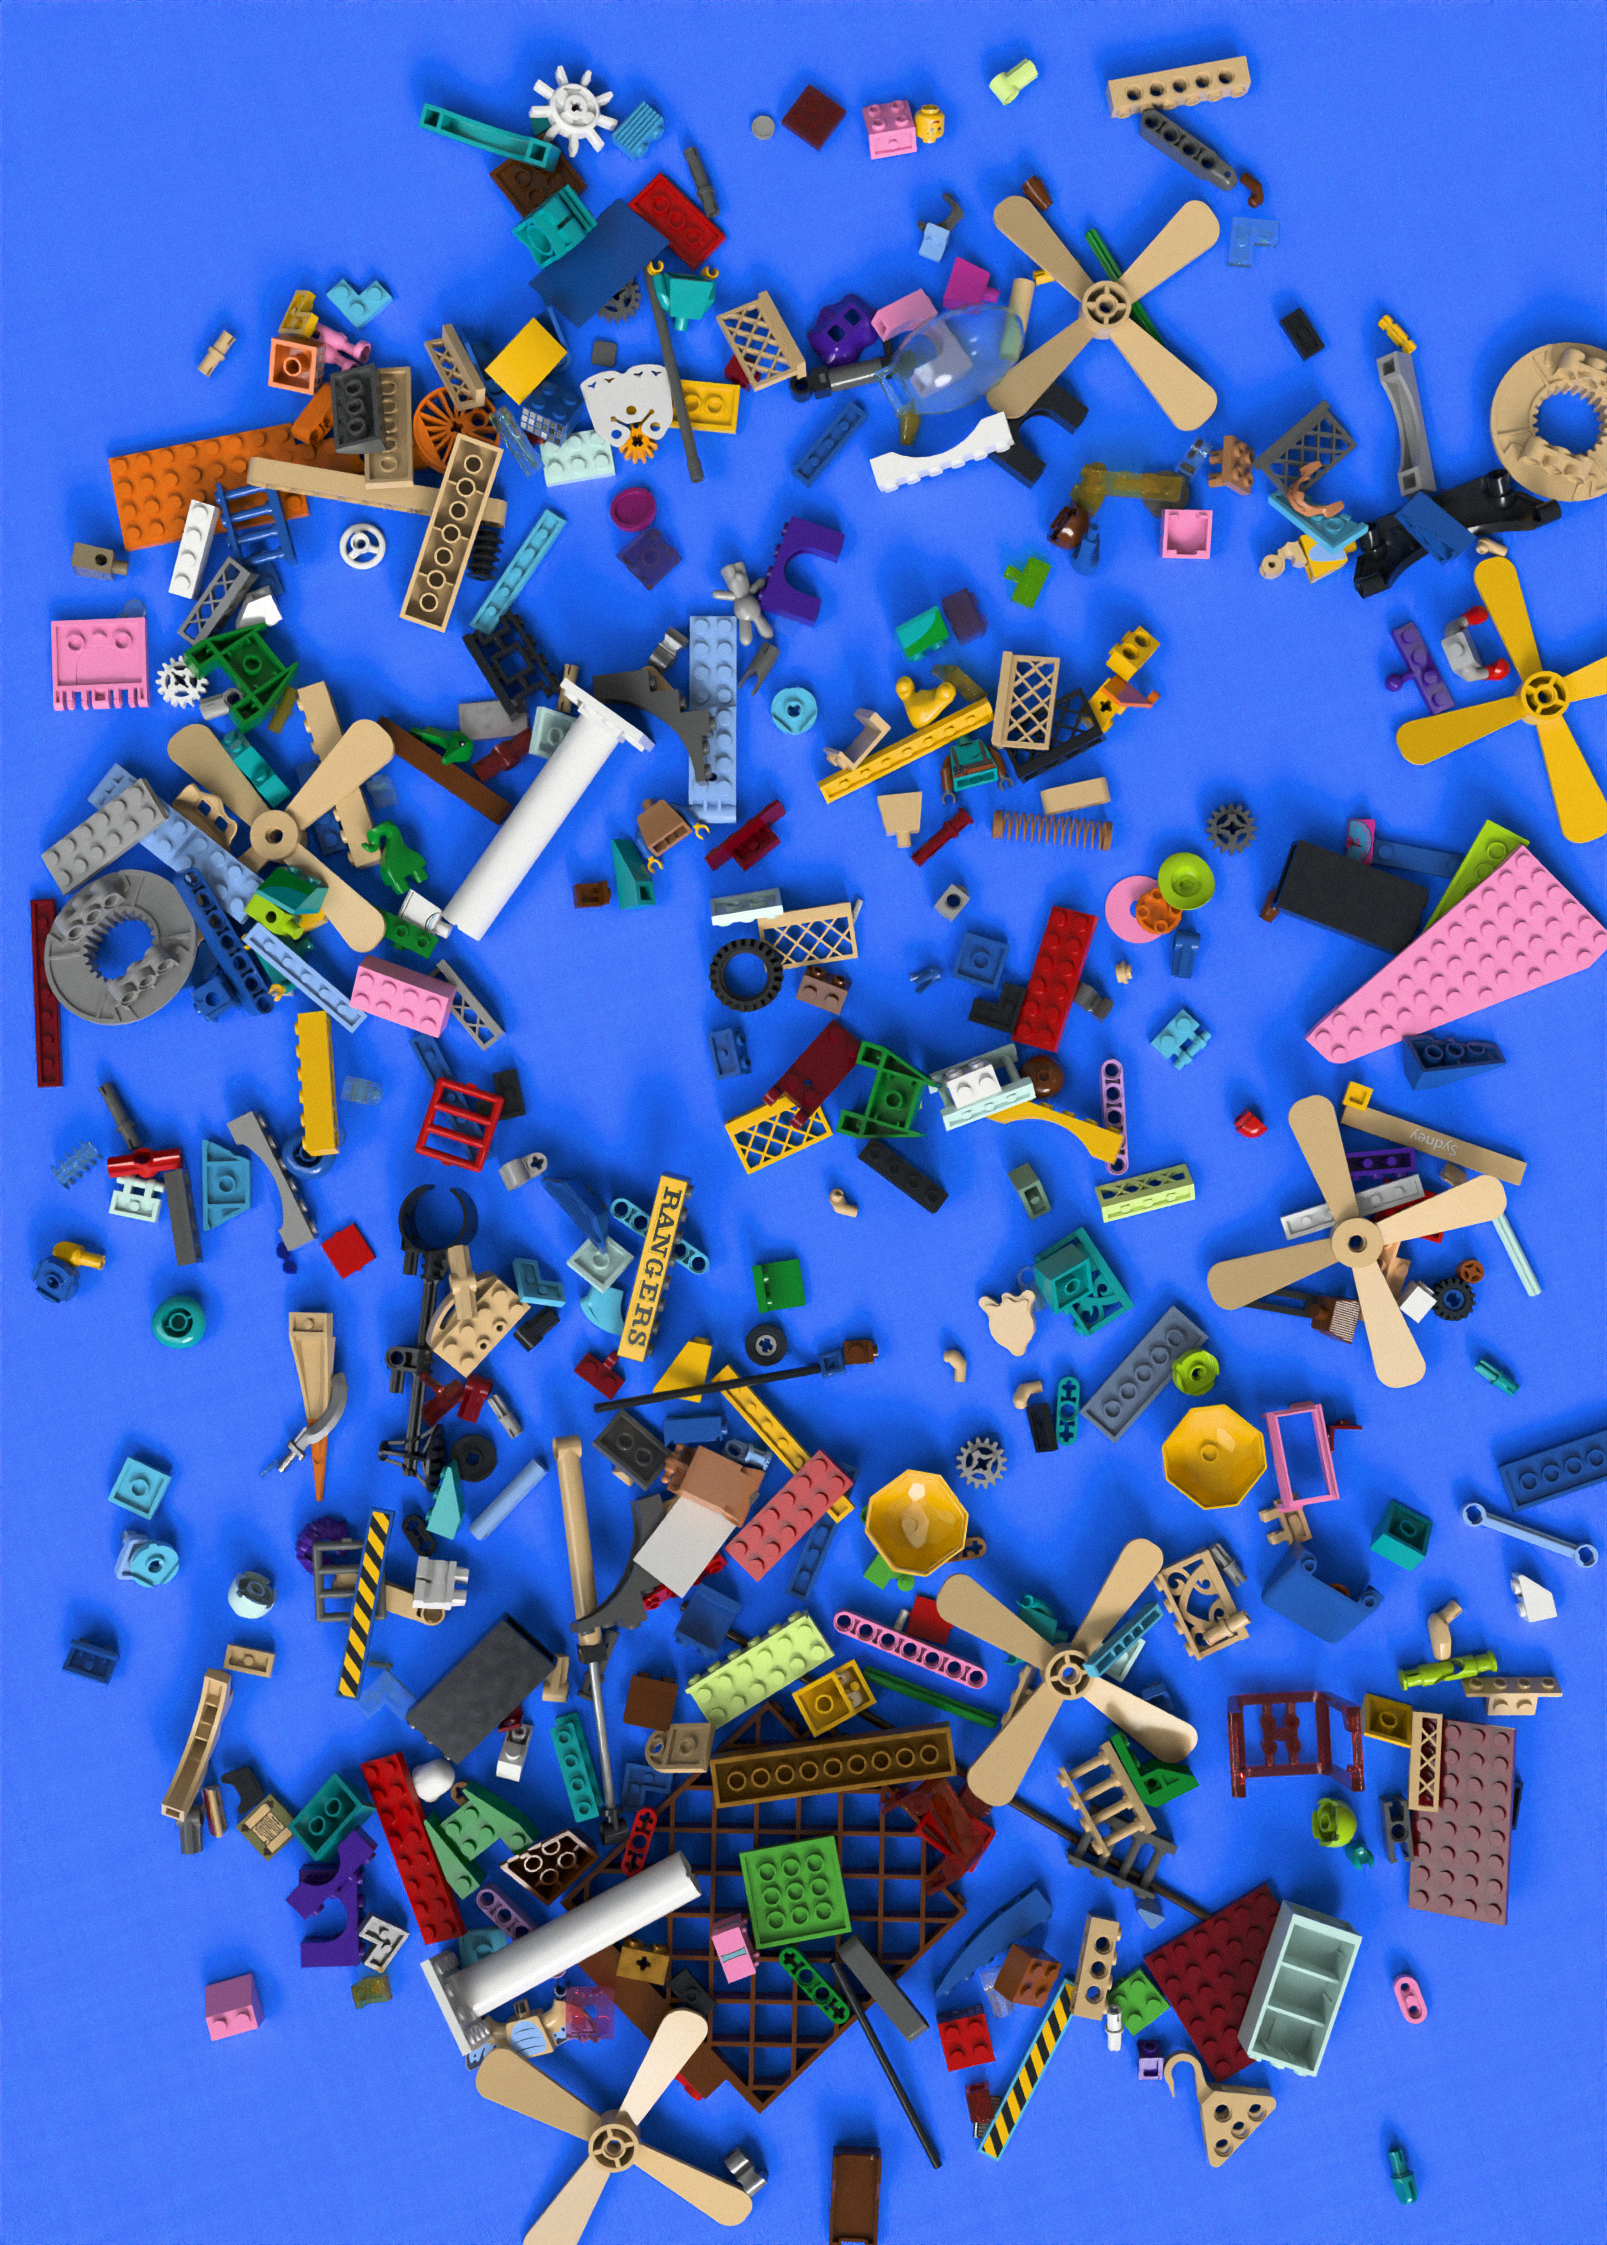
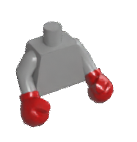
M1482 605L1471 606L1457 619L1446 624L1444 627L1445 637L1441 640L1452 671L1467 682L1478 680L1500 681L1508 675L1510 665L1504 658H1500L1485 667L1481 662L1467 626L1478 625L1487 620L1488 611Z

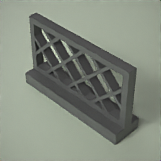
M1325 399L1252 463V466L1257 471L1261 469L1287 500V481L1295 482L1301 477L1300 469L1311 463L1304 462V451L1314 452V462L1319 461V453L1330 454V464H1322L1314 472L1313 479L1310 478L1300 483V492H1305L1358 446L1327 410L1330 408V405ZM1323 419L1331 426V433L1320 432V422ZM1305 435L1315 436V447L1304 446ZM1320 437L1330 438V449L1320 448ZM1335 439L1343 440L1348 448L1345 451L1336 450ZM1289 449L1299 450V461L1288 460ZM1273 463L1283 464L1282 475L1275 474L1269 466ZM1288 465L1298 466V477L1287 476Z

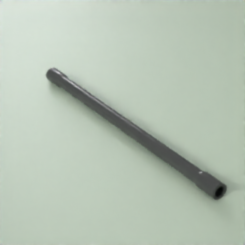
M647 264L643 268V273L685 449L691 483H700L705 478L695 445L664 309L661 308L654 290L653 276L647 271Z

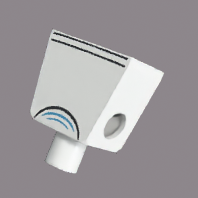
M410 889L397 917L434 936L437 934L445 939L449 937L453 927L442 922L443 917L441 913L443 911Z

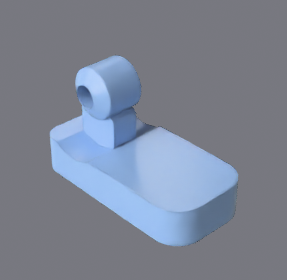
M125 1530L121 1535L124 1546L114 1567V1573L120 1580H133L134 1578L128 1566L133 1553L140 1546L144 1545L149 1538L147 1535L136 1534L135 1531Z

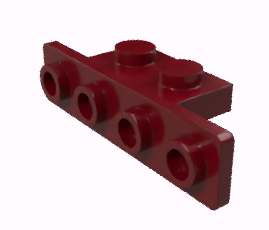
M776 799L768 804L755 817L749 819L744 826L729 835L719 846L713 848L704 857L709 867L715 871L730 858H733L745 872L781 843L780 839L769 827L786 814L781 803Z

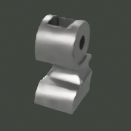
M670 626L664 635V640L659 642L658 647L651 654L648 664L664 675L676 662L679 649L684 650L690 644L688 638Z
M1079 981L1073 1002L1085 1012L1091 1013L1092 1017L1102 1024L1114 1008V1002L1108 998L1101 999L1094 988Z
M738 2145L729 2155L724 2157L726 2166L736 2175V2180L743 2185L744 2191L750 2197L767 2184L769 2174L763 2169H760L758 2172L756 2171L752 2156L741 2145Z

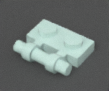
M136 1175L117 1177V1183L123 1184L124 1189L123 1191H113L109 1213L157 1223L162 1200L153 1198L155 1191L164 1193L165 1183L157 1182V1179L153 1178L148 1180L137 1178ZM134 1187L145 1189L144 1196L132 1194Z

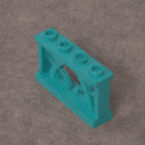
M1078 1227L1034 1256L1035 1263L1032 1265L1034 1266L1058 1252L1059 1248L1074 1238L1078 1240L1075 1247L1089 1257L1091 1272L1097 1270L1099 1275L1093 1282L1094 1292L1092 1294L1094 1298L1085 1297L1077 1302L1080 1305L1076 1311L1070 1306L1063 1310L1066 1316L1068 1314L1071 1315L1075 1321L1072 1323V1326L1079 1336L1083 1334L1085 1337H1089L1135 1306L1084 1228ZM1099 1284H1105L1107 1287L1106 1292L1100 1291L1102 1297H1099L1097 1293ZM1119 1302L1121 1306L1104 1317L1102 1306ZM1092 1306H1097L1099 1312L1098 1319L1094 1323L1083 1321L1082 1312L1085 1310L1089 1311L1091 1317L1093 1314Z

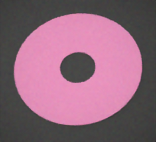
M1131 876L1121 880L1111 889L1106 899L1105 915L1110 928L1117 936L1132 943H1146L1161 936L1143 930L1138 924L1137 919L1130 913V905L1134 901L1139 900L1147 891L1159 888L1158 881L1146 876Z

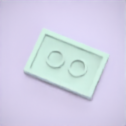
M595 429L571 433L561 447L543 438L538 439L547 487L616 475L611 444L598 436Z
M779 888L709 899L713 926H728L732 922L738 921L748 923L762 917L772 919L783 914Z

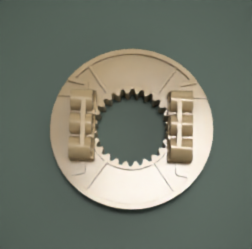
M1563 342L1548 344L1529 352L1519 359L1500 381L1490 409L1489 426L1492 444L1503 467L1508 470L1514 480L1529 491L1548 499L1566 502L1589 500L1607 493L1606 351L1582 343ZM1560 391L1563 395L1570 391L1572 396L1579 393L1581 400L1588 398L1587 404L1595 405L1593 412L1600 414L1596 419L1602 422L1598 426V430L1601 432L1597 435L1598 440L1594 443L1593 447L1584 454L1579 453L1575 455L1563 447L1549 444L1542 439V436L1535 435L1539 431L1538 428L1533 427L1537 422V419L1534 418L1538 413L1537 409L1551 395L1556 396Z

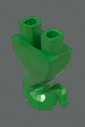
M388 819L366 831L368 844L362 843L361 846L369 853L376 852L380 846V837L382 835L386 836V843L380 859V874L385 885H391L397 895L411 889L405 878L408 875L411 876L415 884H419L429 878L424 868L427 864L418 852L405 845L401 831L395 822Z

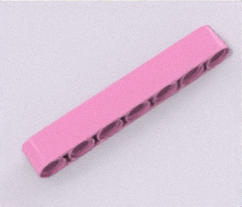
M840 1608L834 1613V1627L840 1633L971 1688L979 1689L987 1683V1674L984 1667L974 1661L896 1630L891 1626L848 1608ZM847 1615L851 1621L848 1625L842 1626L837 1622L838 1617ZM863 1624H869L873 1628L869 1635L860 1633L859 1628ZM884 1634H892L895 1637L894 1641L891 1644H884L881 1641ZM907 1643H914L917 1646L915 1652L910 1654L904 1652L903 1647ZM929 1652L938 1654L937 1661L933 1663L927 1662L925 1657ZM956 1661L960 1663L959 1670L950 1672L947 1669L950 1662ZM973 1671H980L982 1673L980 1680L972 1681L969 1678Z

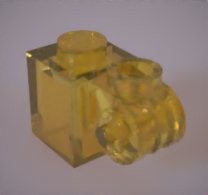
M1100 462L1086 463L1080 473V476L1083 477L1080 485L1075 483L1069 494V497L1072 498L1071 501H1076L1083 506L1093 518H1095L1108 492L1096 485L1103 482L1107 473L1105 465Z

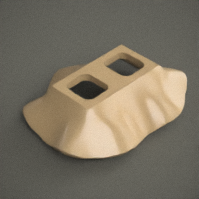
M193 783L187 785L174 799L172 807L231 854L230 844L236 834L237 823L225 813L220 797L200 791L197 785ZM202 800L211 807L207 816L198 808ZM219 816L228 823L224 832L215 824Z

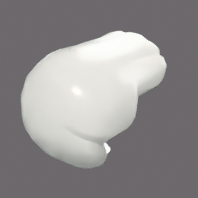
M435 1759L426 1764L418 1765L413 1769L411 1778L418 1796L426 1802H435L452 1787L455 1780V1771L447 1760Z

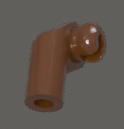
M1244 173L1240 178V183L1251 191L1252 196L1248 198V205L1255 209L1264 202L1262 184L1249 173Z

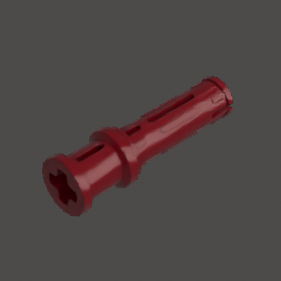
M958 808V812L949 821L945 820L942 828L915 851L910 858L920 868L949 840L958 838L959 833L967 825H972L974 821L963 808Z

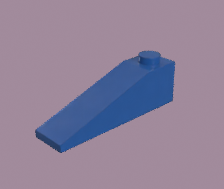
M1426 1034L1406 1036L1402 1039L1404 1074L1413 1091L1437 1088L1505 1066L1507 1063L1496 1044L1469 1041L1466 1044L1454 1042V1038L1446 1037L1445 1040L1433 1039V1035Z

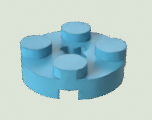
M803 688L783 689L772 701L771 717L773 723L783 733L793 736L805 733L814 725L817 718L818 709L815 698ZM790 706L793 708L799 706L798 712L800 714L798 716H790L788 708Z
M149 1539L144 1545L140 1546L133 1553L128 1564L134 1580L139 1585L147 1588L154 1587L153 1585L159 1583L161 1585L168 1583L174 1578L179 1569L178 1556L175 1549L169 1543ZM158 1560V1566L149 1568L151 1562Z

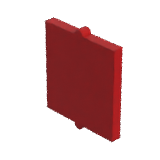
M354 1223L341 1232H335V1236L321 1244L342 1279H345L355 1271H361L363 1266L376 1259Z
M916 1595L913 1609L909 1612L910 1619L905 1633L946 1645L949 1631L953 1628V1625L939 1615L935 1600Z

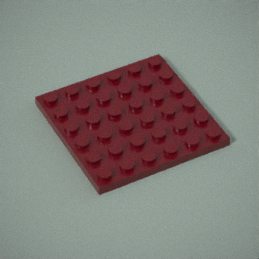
M1265 1882L1214 1912L1209 1919L1201 1920L1143 1956L1144 1961L1218 2084L1256 2061L1247 2056L1237 2036L1280 1910L1278 1903Z

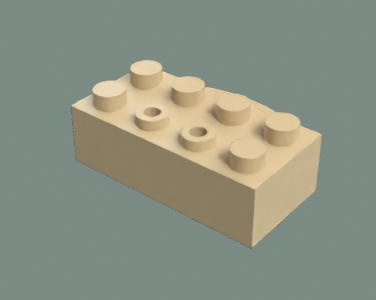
M491 1270L475 1275L477 1292H475L478 1311L477 1318L457 1320L456 1310L454 1309L442 1322L448 1310L455 1303L454 1295L450 1292L435 1311L426 1334L425 1341L431 1349L466 1378L531 1308L528 1303L520 1302L518 1293Z

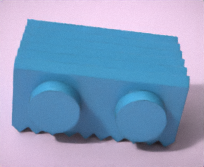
M642 101L611 135L613 144L635 161L636 158H641L646 154L649 148L648 145L653 140L657 141L664 133V120L655 110Z

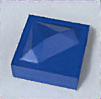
M841 1349L818 1355L824 1379L847 1374Z

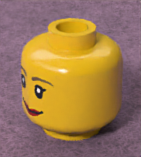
M933 104L922 105L921 109L916 111L914 117L916 136L922 138L924 143H934L937 138L944 134L945 114L939 109V106Z

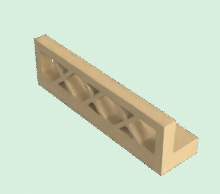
M451 323L443 325L442 338L425 341L424 347L457 411L485 406V386L453 325ZM444 346L446 351L442 354L434 351L433 348ZM444 362L454 365V367L450 370L442 367ZM452 378H455L463 383L461 386H458L450 381ZM463 394L470 397L471 400L461 402L459 397Z
M1412 1709V1740L1409 1753L1407 1795L1408 1809L1438 1812L1442 1713L1422 1712L1421 1709ZM1423 1717L1437 1719V1727L1430 1734L1422 1728ZM1422 1732L1426 1735V1737L1423 1740ZM1435 1734H1436V1742L1431 1738V1737L1434 1736ZM1430 1740L1436 1748L1435 1753L1427 1759L1421 1752V1746ZM1422 1757L1425 1760V1762L1420 1765ZM1434 1758H1435V1767L1431 1764V1761H1432ZM1428 1764L1434 1770V1778L1425 1783L1420 1777V1770ZM1420 1781L1424 1785L1421 1789H1419ZM1432 1783H1434V1791L1429 1787ZM1425 1789H1428L1433 1795V1806L1418 1804L1419 1794Z

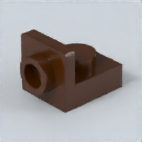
M872 1339L843 1341L845 1365L874 1364V1358H878L877 1344H872Z

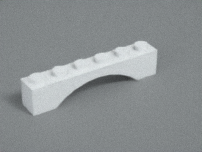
M1003 411L981 419L974 431L964 441L942 454L915 458L890 452L870 459V463L878 488L881 492L885 491L888 493L897 490L899 485L905 483L908 485L915 484L924 476L929 475L933 477L940 475L944 469L952 467V469L962 467L966 461L972 459L975 461L982 460L988 456V453L997 451V453L1004 452L1015 443L1007 417Z

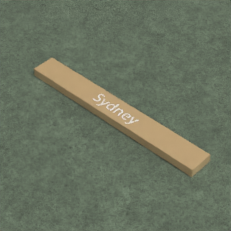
M1345 1105L1339 1122L1340 1124L1406 1147H1414L1417 1151L1485 1175H1491L1517 1186H1520L1527 1166L1525 1162L1368 1107L1365 1112Z

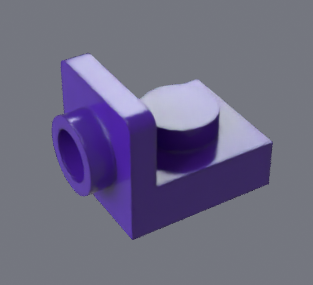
M1138 2040L1136 2045L1138 2051V2080H1162L1164 2056L1160 2040Z

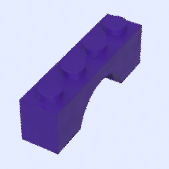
M358 1824L337 1846L340 1855L338 1873L331 1878L323 1880L307 1876L285 1900L304 1920L311 1914L316 1917L325 1907L322 1903L328 1897L333 1900L342 1890L340 1885L345 1880L348 1882L353 1880L359 1873L357 1868L362 1863L367 1865L377 1855L374 1851L378 1844Z

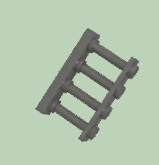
M1087 1801L1085 1805L1090 1816L1105 1809L1090 1801ZM1118 1814L1102 1821L1110 1825V1834L1132 1823V1821ZM1138 1830L1131 1834L1133 1841L1118 1873L1105 1867L1115 1844L1107 1847L1110 1855L1104 1858L1100 1854L1096 1863L1084 1857L1092 1839L1090 1831L1087 1833L1084 1831L1075 1853L1066 1849L1064 1854L1070 1865L1081 1869L1083 1866L1089 1869V1873L1099 1879H1103V1877L1109 1878L1116 1887L1125 1889L1126 1886L1134 1890V1895L1146 1900L1147 1897L1155 1898L1156 1894L1153 1890L1149 1889V1886L1163 1855L1167 1853L1174 1855L1178 1846L1173 1840L1154 1831L1145 1835L1144 1831L1140 1832ZM1146 1842L1154 1846V1853L1141 1882L1138 1883L1127 1878L1141 1845H1144Z

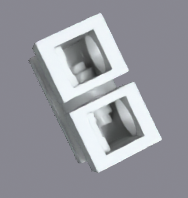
M419 1556L412 1608L451 1610L452 1606H465L467 1591L454 1589V1584H467L469 1569L456 1566L457 1561L430 1560L428 1557Z

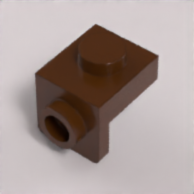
M607 881L572 885L575 909L601 908L609 904L611 890L607 885Z

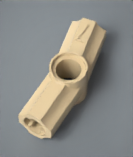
M464 1245L448 1248L447 1252L451 1272L449 1274L451 1294L454 1295L457 1320L477 1318L478 1311L475 1297L477 1285L475 1272L472 1271L469 1247Z

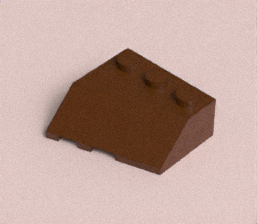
M566 1828L500 1863L499 1867L546 1906H549L600 1858V1854L595 1841L580 1828Z

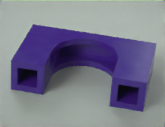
M792 516L790 522H785L781 533V536H784L782 545L777 544L773 557L777 559L774 566L770 565L768 568L766 579L769 581L766 588H761L758 601L761 602V610L814 628L821 609L822 600L793 589L787 583L784 571L793 558L803 554L815 555L837 563L845 541V534Z
M340 1863L303 1864L299 1869V1884L307 1876L318 1880L333 1877L338 1873ZM361 1865L357 1868L359 1873L350 1882L345 1880L340 1885L342 1890L336 1896L347 1910L348 1922L346 1928L342 1932L330 1936H305L300 1943L301 1968L359 1966L362 1961L361 1959L365 1957L367 1952L366 1942H363L362 1937L358 1936L356 1932L365 1919L362 1918V1909L365 1908V1894H361V1885H364L365 1872L361 1870Z

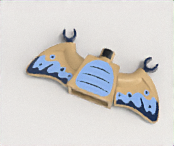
M558 1978L553 1989L557 1997L554 1998L552 2008L545 2013L542 2008L530 2011L527 1999H521L513 2003L516 2015L510 2016L506 2023L496 2022L490 2015L486 2016L484 2014L480 2016L482 2020L485 2019L490 2027V2039L466 2055V2067L469 2071L478 2068L487 2053L498 2046H508L528 2059L554 2052L556 2046L571 2039H596L599 2037L600 2031L592 2017L580 2005L564 1998L570 1987V1981L567 1980L566 1986L563 1988L559 1985L560 1978Z

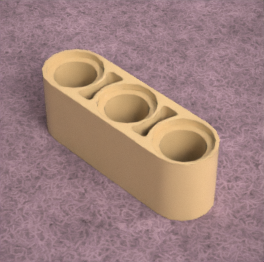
M1106 777L1050 788L1040 792L1044 814H1047V816L1097 806L1111 801Z

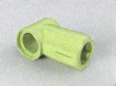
M1025 58L1007 73L1002 72L998 74L989 84V88L1003 105H1007L1017 97L1022 88L1037 78L1038 73L1034 64Z

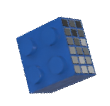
M543 379L523 404L519 427L561 447L581 420L585 399Z

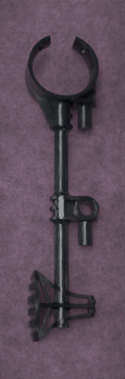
M424 1184L414 1189L405 1198L399 1211L398 1224L402 1235L400 1250L405 1251L402 1274L417 1275L419 1253H422V1257L425 1258V1264H421L424 1272L420 1274V1278L424 1281L416 1346H393L385 1354L387 1368L391 1369L389 1392L403 1394L405 1372H412L413 1374L406 1440H383L379 1445L378 1452L380 1461L402 1467V1475L417 1477L429 1493H434L437 1486H439L440 1475L446 1462L447 1442L443 1424H437L421 1435L427 1379L430 1374H433V1369H431V1364L434 1363L432 1353H435L425 1339L430 1321L436 1309L438 1284L444 1280L450 1268L447 1250L457 1245L467 1246L473 1240L478 1228V1212L473 1199L462 1188L451 1187L449 1191L458 1198L463 1209L464 1220L461 1232L456 1240L445 1248H434L426 1243L416 1228L415 1209L420 1198L426 1192L435 1188L434 1184ZM398 1352H401L403 1355L402 1363L397 1360ZM431 1434L422 1452H420V1440ZM406 1444L405 1450L390 1448V1445ZM388 1455L403 1457L404 1462L389 1459ZM418 1460L421 1461L425 1480L417 1471Z

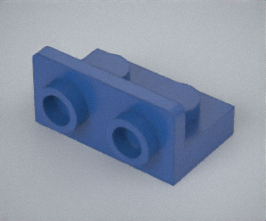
M741 1027L707 1034L716 1080L751 1073V1059L747 1054L746 1036Z

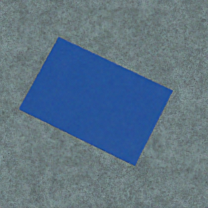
M617 199L595 220L598 224L587 233V236L560 259L546 266L528 283L536 292L543 289L550 304L577 328L582 327L670 243L668 239L620 199Z

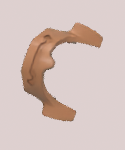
M1320 461L1311 462L1300 469L1301 477L1289 486L1287 497L1292 507L1306 517L1323 514L1326 518H1331L1345 507L1342 501L1327 506H1314L1304 501L1305 494L1299 491L1300 483L1311 478L1310 475L1322 466Z

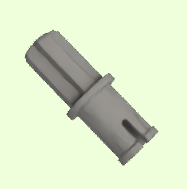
M498 1393L487 1400L498 1417L497 1422H501L511 1439L524 1432L512 1414L514 1413L513 1410H509Z
M1213 1543L1208 1548L1211 1556L1220 1566L1219 1570L1225 1572L1235 1587L1241 1585L1239 1581L1243 1584L1247 1580V1576L1236 1565L1235 1558L1230 1557L1220 1543Z

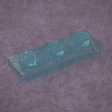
M505 405L487 416L527 477L545 467L540 455L534 450L526 434L520 429L514 420L513 414L508 411Z

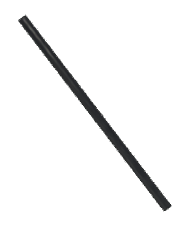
M819 1364L595 1403L594 1411L595 1413L814 1375L821 1373V1367Z
M831 1959L829 1965L933 2168H940L942 2162L838 1959Z

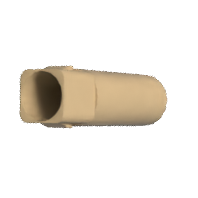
M1024 278L1013 280L1002 334L1003 340L1000 341L999 358L1002 360L1019 362L1020 354L1023 351L1024 345H1022V342L1025 338L1035 289V283L1031 280Z

